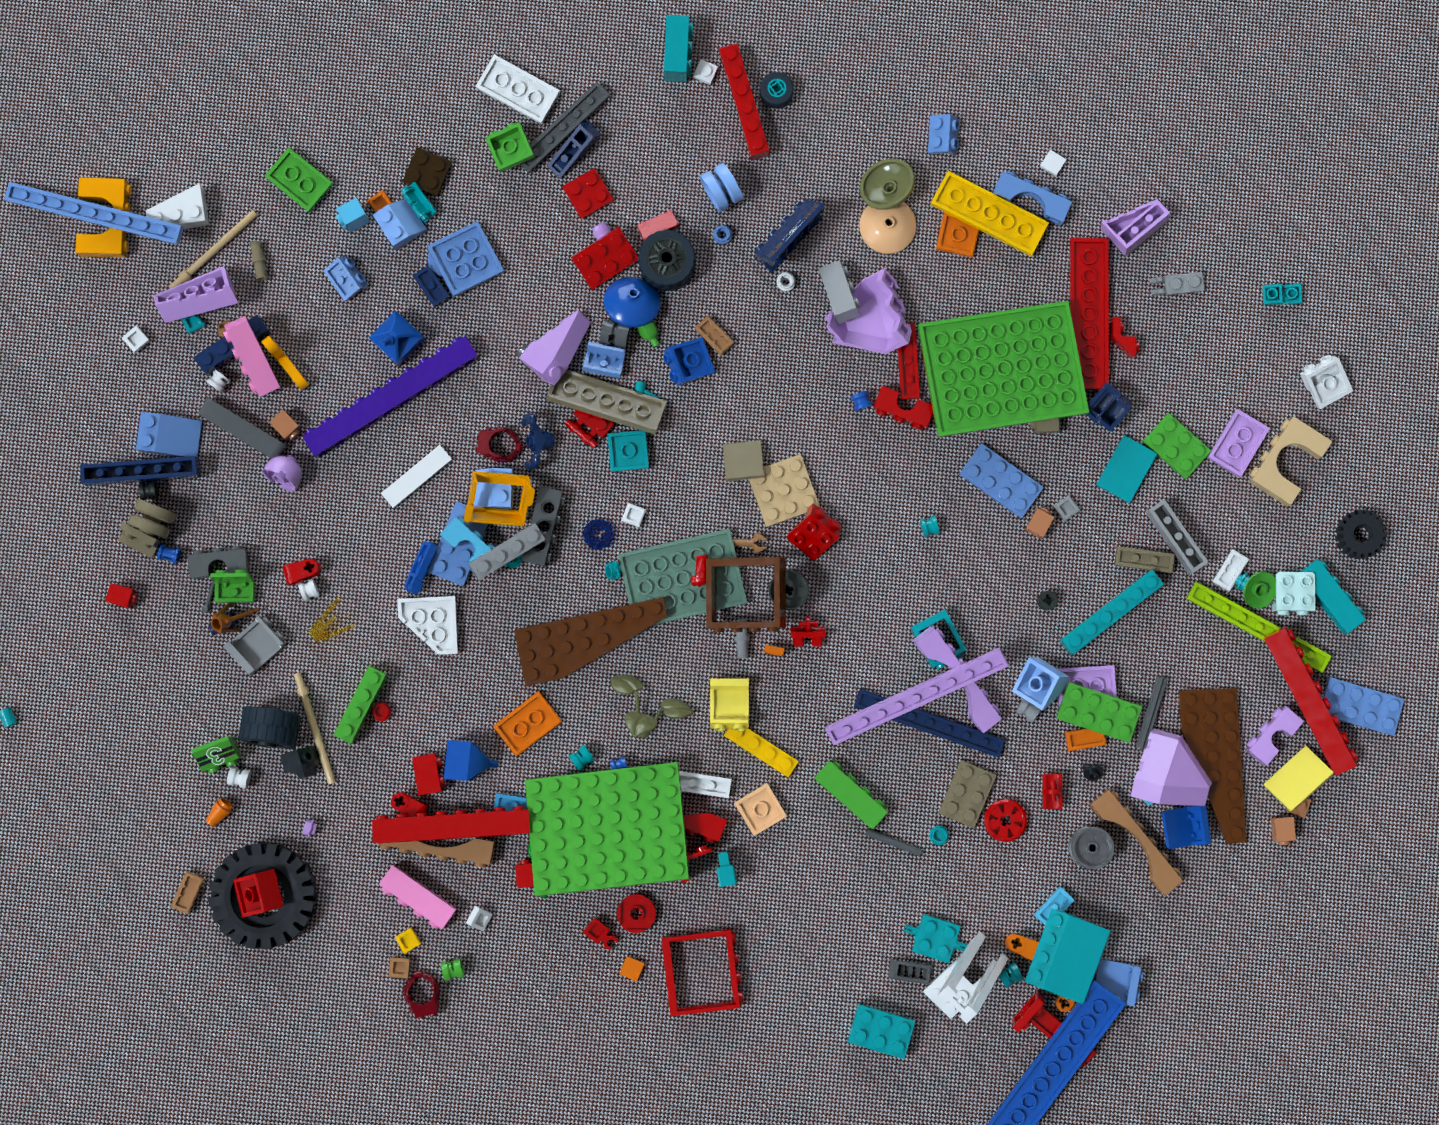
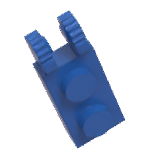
M423 541L404 586L407 592L418 594L420 589H422V580L428 573L431 560L436 556L437 545Z

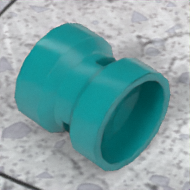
M584 744L579 747V751L568 756L579 771L584 769L587 763L595 760Z
M1015 962L1010 964L1008 968L1002 969L999 974L1005 988L1010 987L1015 981L1020 982L1023 980L1022 974Z

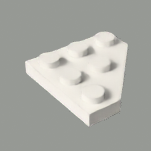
M456 596L397 599L398 618L438 655L458 654Z

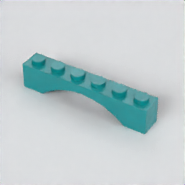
M1152 569L1058 641L1070 656L1075 654L1163 586V582Z

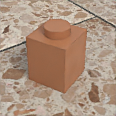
M283 409L269 422L286 441L293 440L300 434L299 430L301 427Z
M1042 507L1041 509L1037 508L1030 518L1025 531L1042 539L1054 517L1051 516L1049 510Z
M1294 817L1270 818L1273 842H1279V845H1290V841L1296 840Z

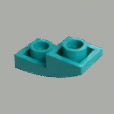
M1301 284L1262 285L1263 305L1302 304Z

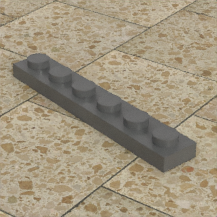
M595 82L530 144L535 157L519 165L529 174L579 124L583 123L610 97V94L598 82Z

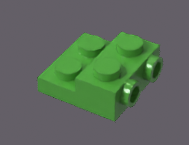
M520 122L511 123L505 129L494 131L485 137L500 173L535 157Z

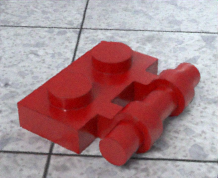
M578 410L573 413L578 418L575 423L571 419L565 422V425L572 434H577L583 439L582 442L584 444H589L593 449L598 445V442L593 438L598 435L603 439L615 425L610 420ZM585 424L591 431L587 434L580 427Z

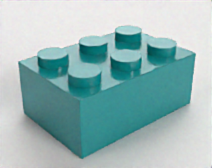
M666 15L664 81L687 82V76H691V60H688V58H692V41H689V39H693V22H689V16Z
M858 1003L847 1042L905 1059L915 1021L914 1019Z

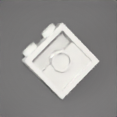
M1331 355L1322 357L1320 359L1321 362L1316 365L1310 364L1303 368L1304 372L1300 373L1306 389L1310 391L1319 409L1353 392L1340 359Z

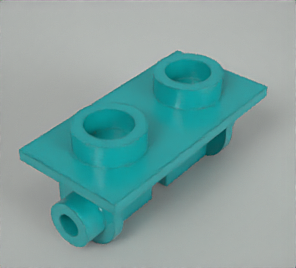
M415 181L409 187L406 186L401 189V195L413 206L412 208L418 215V219H422L424 223L437 212Z

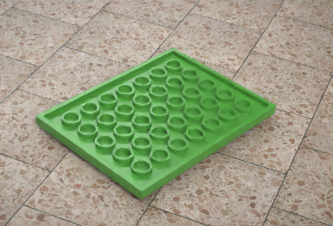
M1068 301L918 324L938 437L1089 413Z
M678 762L525 780L527 810H529L534 895L536 897L690 879Z

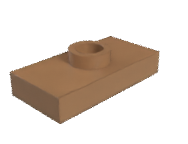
M708 315L694 328L720 356L734 344V341Z
M186 871L170 907L185 914H190L205 878Z

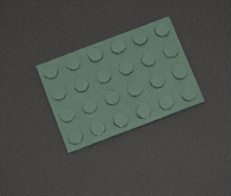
M730 529L618 554L629 605L664 597L668 617L656 624L706 613V585L698 587L691 584V577L696 576V556L707 555L708 559L737 558ZM716 567V611L747 604L739 567Z

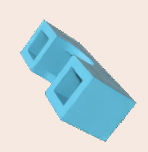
M455 517L439 535L453 548L463 540L469 541L474 547L473 555L468 559L469 562L495 548L490 543L486 545L482 541L483 537L476 530L474 532L470 531L467 528L469 524L461 517L457 519Z

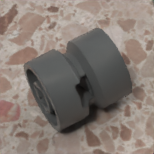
M604 319L599 343L608 345L614 343L617 347L626 348L630 327L616 324L613 320Z

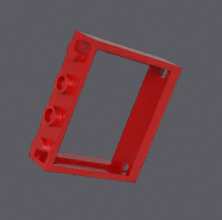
M731 929L661 938L670 1016L740 1008V1003H743L742 991L738 992L737 984L741 983L740 972H736L735 964H739L738 952H733V945H736L735 933H731ZM726 936L733 1001L678 1008L670 942Z

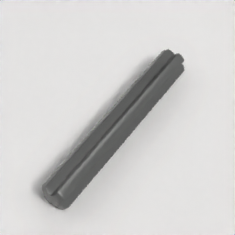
M1156 677L1136 743V749L1144 751L1148 745V737L1154 727L1167 684L1166 678Z

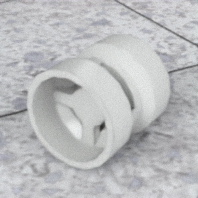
M231 766L227 777V785H239L240 788L247 789L251 778V770L244 769L242 771L238 767Z

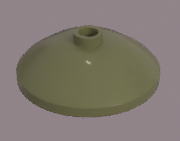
M891 158L875 163L865 172L861 179L860 194L862 199L868 206L877 210H887L900 205L909 197L914 188L915 176L913 170L906 162L900 159Z

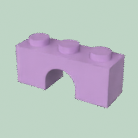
M1287 706L1278 707L1271 716L1273 718L1269 723L1265 722L1260 727L1259 731L1261 733L1257 737H1252L1247 743L1248 748L1245 751L1263 766H1267L1279 752L1272 744V735L1279 730L1287 736H1292L1304 722Z

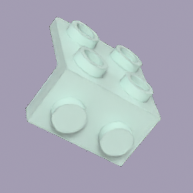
M1313 572L1276 573V603L1272 604V612H1277L1278 615H1289V612H1297L1298 616L1309 615L1308 612L1315 611V574Z

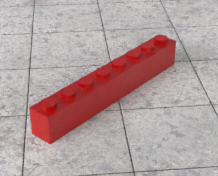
M1284 626L1265 635L1264 640L1335 776L1356 767V760L1359 758L1354 749L1350 750L1347 744L1350 742L1345 732L1342 733L1338 727L1341 723L1336 715H1332L1330 711L1332 706L1328 698H1323L1321 684L1318 680L1315 681L1312 674H1314V671L1309 663H1305L1303 659L1305 654L1302 648L1296 646L1294 642L1296 637L1292 629L1288 630Z
M525 806L513 807V811H505V808H493L494 812H486V809H474V813L466 814V810H457L452 815H447V811L435 812V816H427V813H415L416 817H408V814H397L396 818L388 819V815L376 816V820H372L373 844L529 834V810H525Z

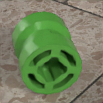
M461 958L454 959L450 963L448 961L441 962L445 981H449L454 977H464Z

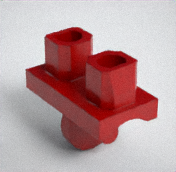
M806 615V621H798V627H790V634L795 647L804 646V638H812V646L821 647L823 638H826L825 627H818V621H810V615Z
M1042 774V809H1063L1062 774Z

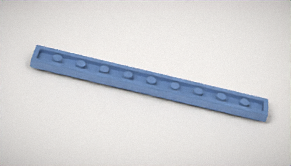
M9 182L4 198L5 201L175 245H179L184 229L181 225Z

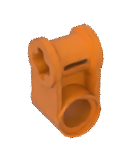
M1010 934L1006 937L1005 946L1007 949L1026 959L1033 960L1039 942L1017 934ZM1016 940L1019 945L1013 947L1011 941Z

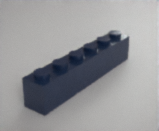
M196 456L80 465L81 484L85 486L201 478L200 459Z

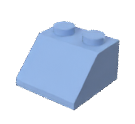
M406 199L388 204L372 214L395 250H398L427 231L421 219H418V215Z
M489 468L475 470L480 472L514 475V471L512 469L506 468ZM478 482L474 506L512 509L513 485Z
M1028 658L1012 692L1039 709L1045 710L1062 693L1069 676L1040 658Z

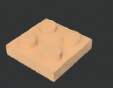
M768 783L734 803L753 836L787 817Z

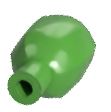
M654 320L647 325L636 327L642 338L650 341L653 347L660 344L657 339L658 329Z

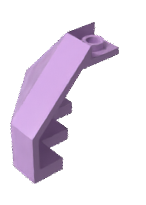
M886 268L862 279L854 287L855 293H852L853 298L857 297L861 306L858 309L859 317L838 324L833 310L825 317L828 322L826 327L834 335L832 343L883 354L908 344L912 333L910 324L905 322L904 314H906L903 301L898 299L896 290L899 289L897 281Z
M1153 728L1148 737V745L1144 749L1140 761L1139 771H1137L1134 779L1131 797L1156 804L1205 806L1212 782L1185 740L1180 735Z

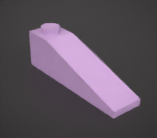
M575 311L562 320L553 330H548L543 337L531 342L519 359L544 382L555 386L567 370L591 322L580 311Z

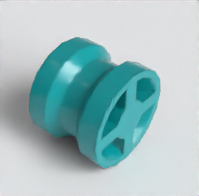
M931 516L927 520L920 519L924 538L929 537L930 534H939V527L935 516Z

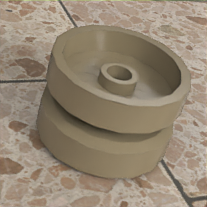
M137 499L134 509L143 513L144 516L131 514L127 524L137 527L139 531L154 537L157 535L168 539L171 530L161 525V521L174 524L177 514Z

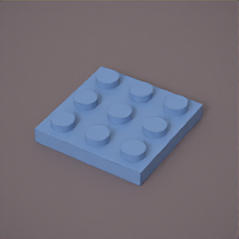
M478 221L427 246L453 297L504 273V269Z

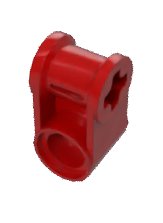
M313 559L290 563L282 567L288 586L316 577L322 570L320 563ZM310 564L315 566L312 568V572L307 569L310 568Z
M403 792L394 794L391 798L392 807L402 814H408V817H416L415 813H426L429 809V806ZM402 796L404 798L403 802H405V804H401L400 806H398V801L395 799L400 798Z

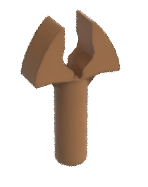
M754 533L752 539H732L734 547H751L754 550V554H758L767 548L758 547L754 544L758 540L767 541L764 536L758 533Z

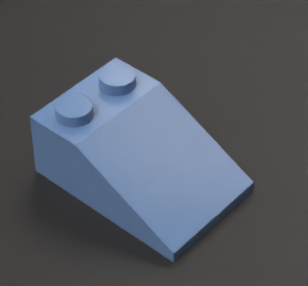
M141 412L136 450L142 453L167 456L198 457L203 421Z

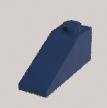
M589 121L579 124L547 167L561 179L589 151L602 134Z

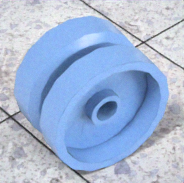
M724 163L714 167L715 176L709 171L699 176L707 195L719 212L729 207L728 199L734 204L743 200V195L737 181Z

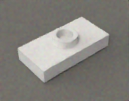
M1232 549L1212 582L1230 592L1249 559Z

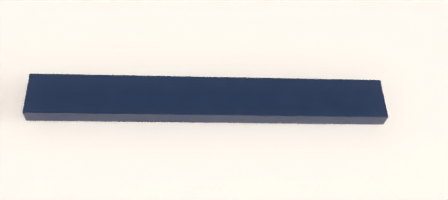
M859 689L853 707L863 710L887 698ZM917 708L891 719L900 724L997 758L1000 757L1005 743V739L988 733H982L979 730Z

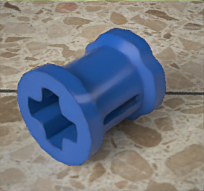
M161 544L157 559L171 561L177 565L182 550L181 548L175 549Z

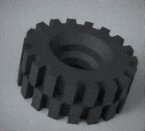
M1357 510L1345 515L1339 521V526L1335 530L1337 532L1335 540L1339 542L1337 546L1343 549L1341 552L1347 553L1348 557H1355L1356 559H1365L1380 552L1383 549L1381 547L1386 543L1384 539L1387 537V533L1384 531L1387 528L1386 525H1382V518L1378 519L1376 517L1377 514L1370 513L1369 510ZM1358 527L1366 528L1369 533L1368 539L1364 542L1358 541L1354 536V532Z

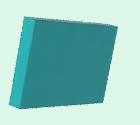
M1123 435L1096 486L1129 504L1157 453Z

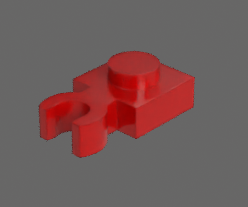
M594 917L582 930L597 945L602 941L607 950H611L610 945L607 944L609 940L618 942L615 935L607 934L610 928L597 917Z

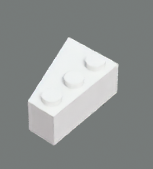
M199 183L146 210V217L181 225L184 229L209 225L204 188Z

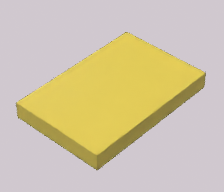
M1305 746L1264 783V787L1292 813L1325 783L1334 772Z

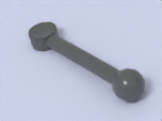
M213 580L206 604L202 607V612L209 613L210 611L209 604L215 587Z

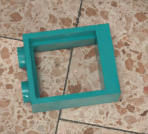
M945 609L910 627L911 632L916 638L920 635V631L944 619L959 647L954 654L956 658L963 657V652L967 650ZM925 657L931 669L936 667L938 670L946 666L942 662Z

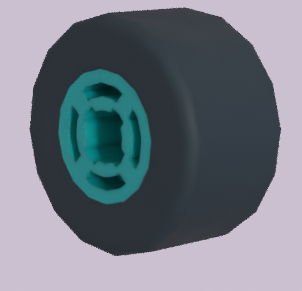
M782 72L767 74L760 84L762 102L773 109L783 108L791 102L794 92L792 80Z

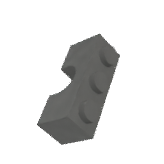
M242 546L231 547V550L224 551L223 548H215L210 553H204V550L193 551L192 555H187L189 578L191 579L210 578L213 565L219 561L226 563L228 573H235V570H246L247 573H250L249 553Z

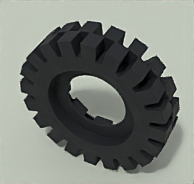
M273 843L251 844L237 849L233 854H229L223 860L222 865L217 867L213 874L215 875L214 880L210 882L209 891H211V897L208 898L209 907H212L213 913L211 915L214 922L219 924V930L225 936L228 935L234 943L242 944L245 948L271 949L298 937L297 935L305 930L309 925V920L313 918L316 910L314 906L317 903L318 893L315 891V886H317L315 877H312L311 868L307 862L304 863L301 859L302 857L295 851L289 850L288 847ZM274 869L278 881L284 890L283 907L269 917L251 915L242 918L233 880Z

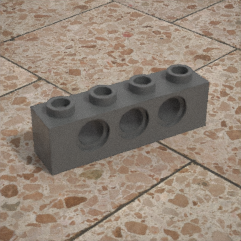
M540 486L531 524L536 523L539 528L541 523L547 522L550 524V528L547 532L541 531L545 538V548L538 551L534 546L524 552L523 562L546 567V563L550 564L552 552H549L551 544H555L557 534L554 533L555 526L560 524L561 515L558 514L560 507H564L566 497L563 496V491ZM553 504L554 511L552 513H545V505Z

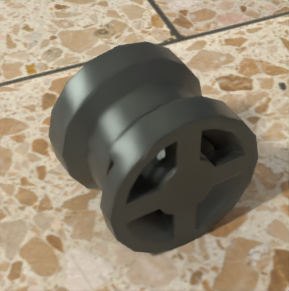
M156 480L150 483L144 481L139 483L141 500H147V498L158 499Z
M1044 591L1037 598L1038 606L1045 611L1053 609L1058 603L1057 595L1052 591Z

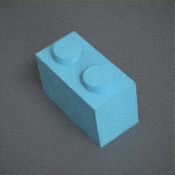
M357 198L336 208L339 213L336 215L343 229L348 228L350 233L370 223Z

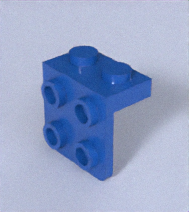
M1206 805L1187 806L1162 812L1165 841L1168 849L1211 844Z

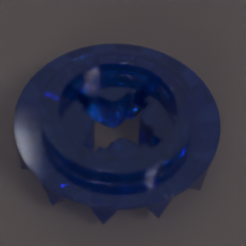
M602 519L590 521L583 531L585 543L590 548L597 550L607 548L612 543L614 537L612 526ZM594 527H596V529H598L599 532L606 530L604 534H602V542L601 540H599V538L591 539L595 535Z

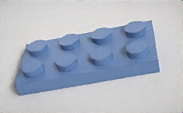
M982 443L959 473L961 477L1020 519L1044 488Z
M455 502L447 525L455 517L457 519L460 517L464 519L465 504ZM468 522L469 526L467 528L472 532L476 530L484 537L489 523ZM441 537L436 550V556L431 562L428 573L464 586L471 570L467 563H469L468 559L473 555V545L469 541L463 540L453 548Z
M1328 677L1323 698H1328L1332 706L1330 709L1332 715H1336L1339 721L1395 736L1404 703L1403 698Z

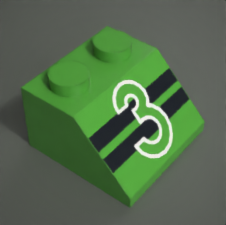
M226 736L191 749L202 772L208 771L209 774L219 771L220 766L227 765V767L236 765L238 764L237 760L242 759L236 739L233 736Z

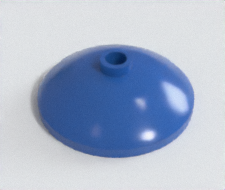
M625 277L616 280L607 288L604 295V308L608 316L616 323L626 327H641L649 324L657 317L661 307V298L657 289L646 282V280L637 277Z

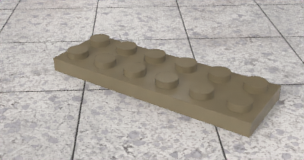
M570 370L564 372L555 386L551 384L546 397L547 401L656 435L667 404L665 400Z

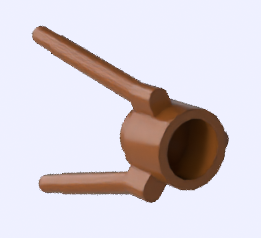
M228 603L220 611L212 614L211 626L219 634L239 632V628H229L232 621L258 612L259 608L230 617L223 614L233 605V603Z

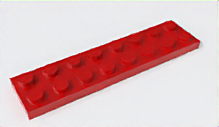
M1070 238V312L1085 390H1100L1106 382H1109L1108 238Z

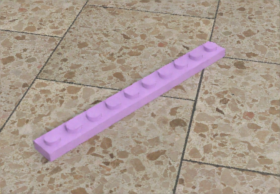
M999 647L826 726L825 730L833 745H836L1009 666Z

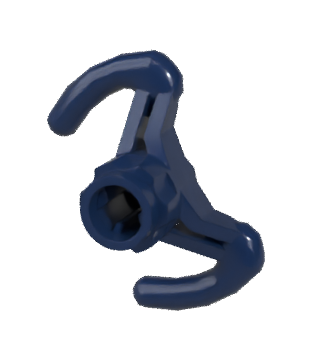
M527 413L522 418L521 425L527 426L528 422L530 424L532 432L526 437V445L533 451L532 463L526 461L525 466L529 470H535L540 464L542 451L554 448L555 438L553 433L541 431L537 425L536 416L532 413Z

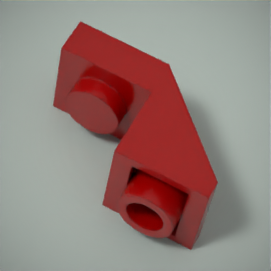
M1113 317L1110 320V339L1129 358H1134L1136 353H1139V342H1136V336H1121V334H1124V323H1121V317Z

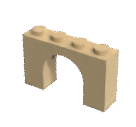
M1294 416L1289 420H1284L1280 426L1282 429L1279 436L1276 434L1270 442L1271 448L1269 451L1265 450L1259 459L1262 462L1258 467L1255 466L1249 474L1251 476L1249 480L1251 484L1286 507L1293 503L1301 488L1285 479L1279 473L1276 463L1279 452L1284 447L1295 446L1314 458L1320 459L1332 443L1331 440Z

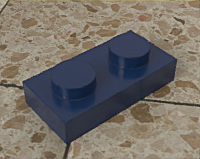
M428 265L412 275L434 308L450 298Z

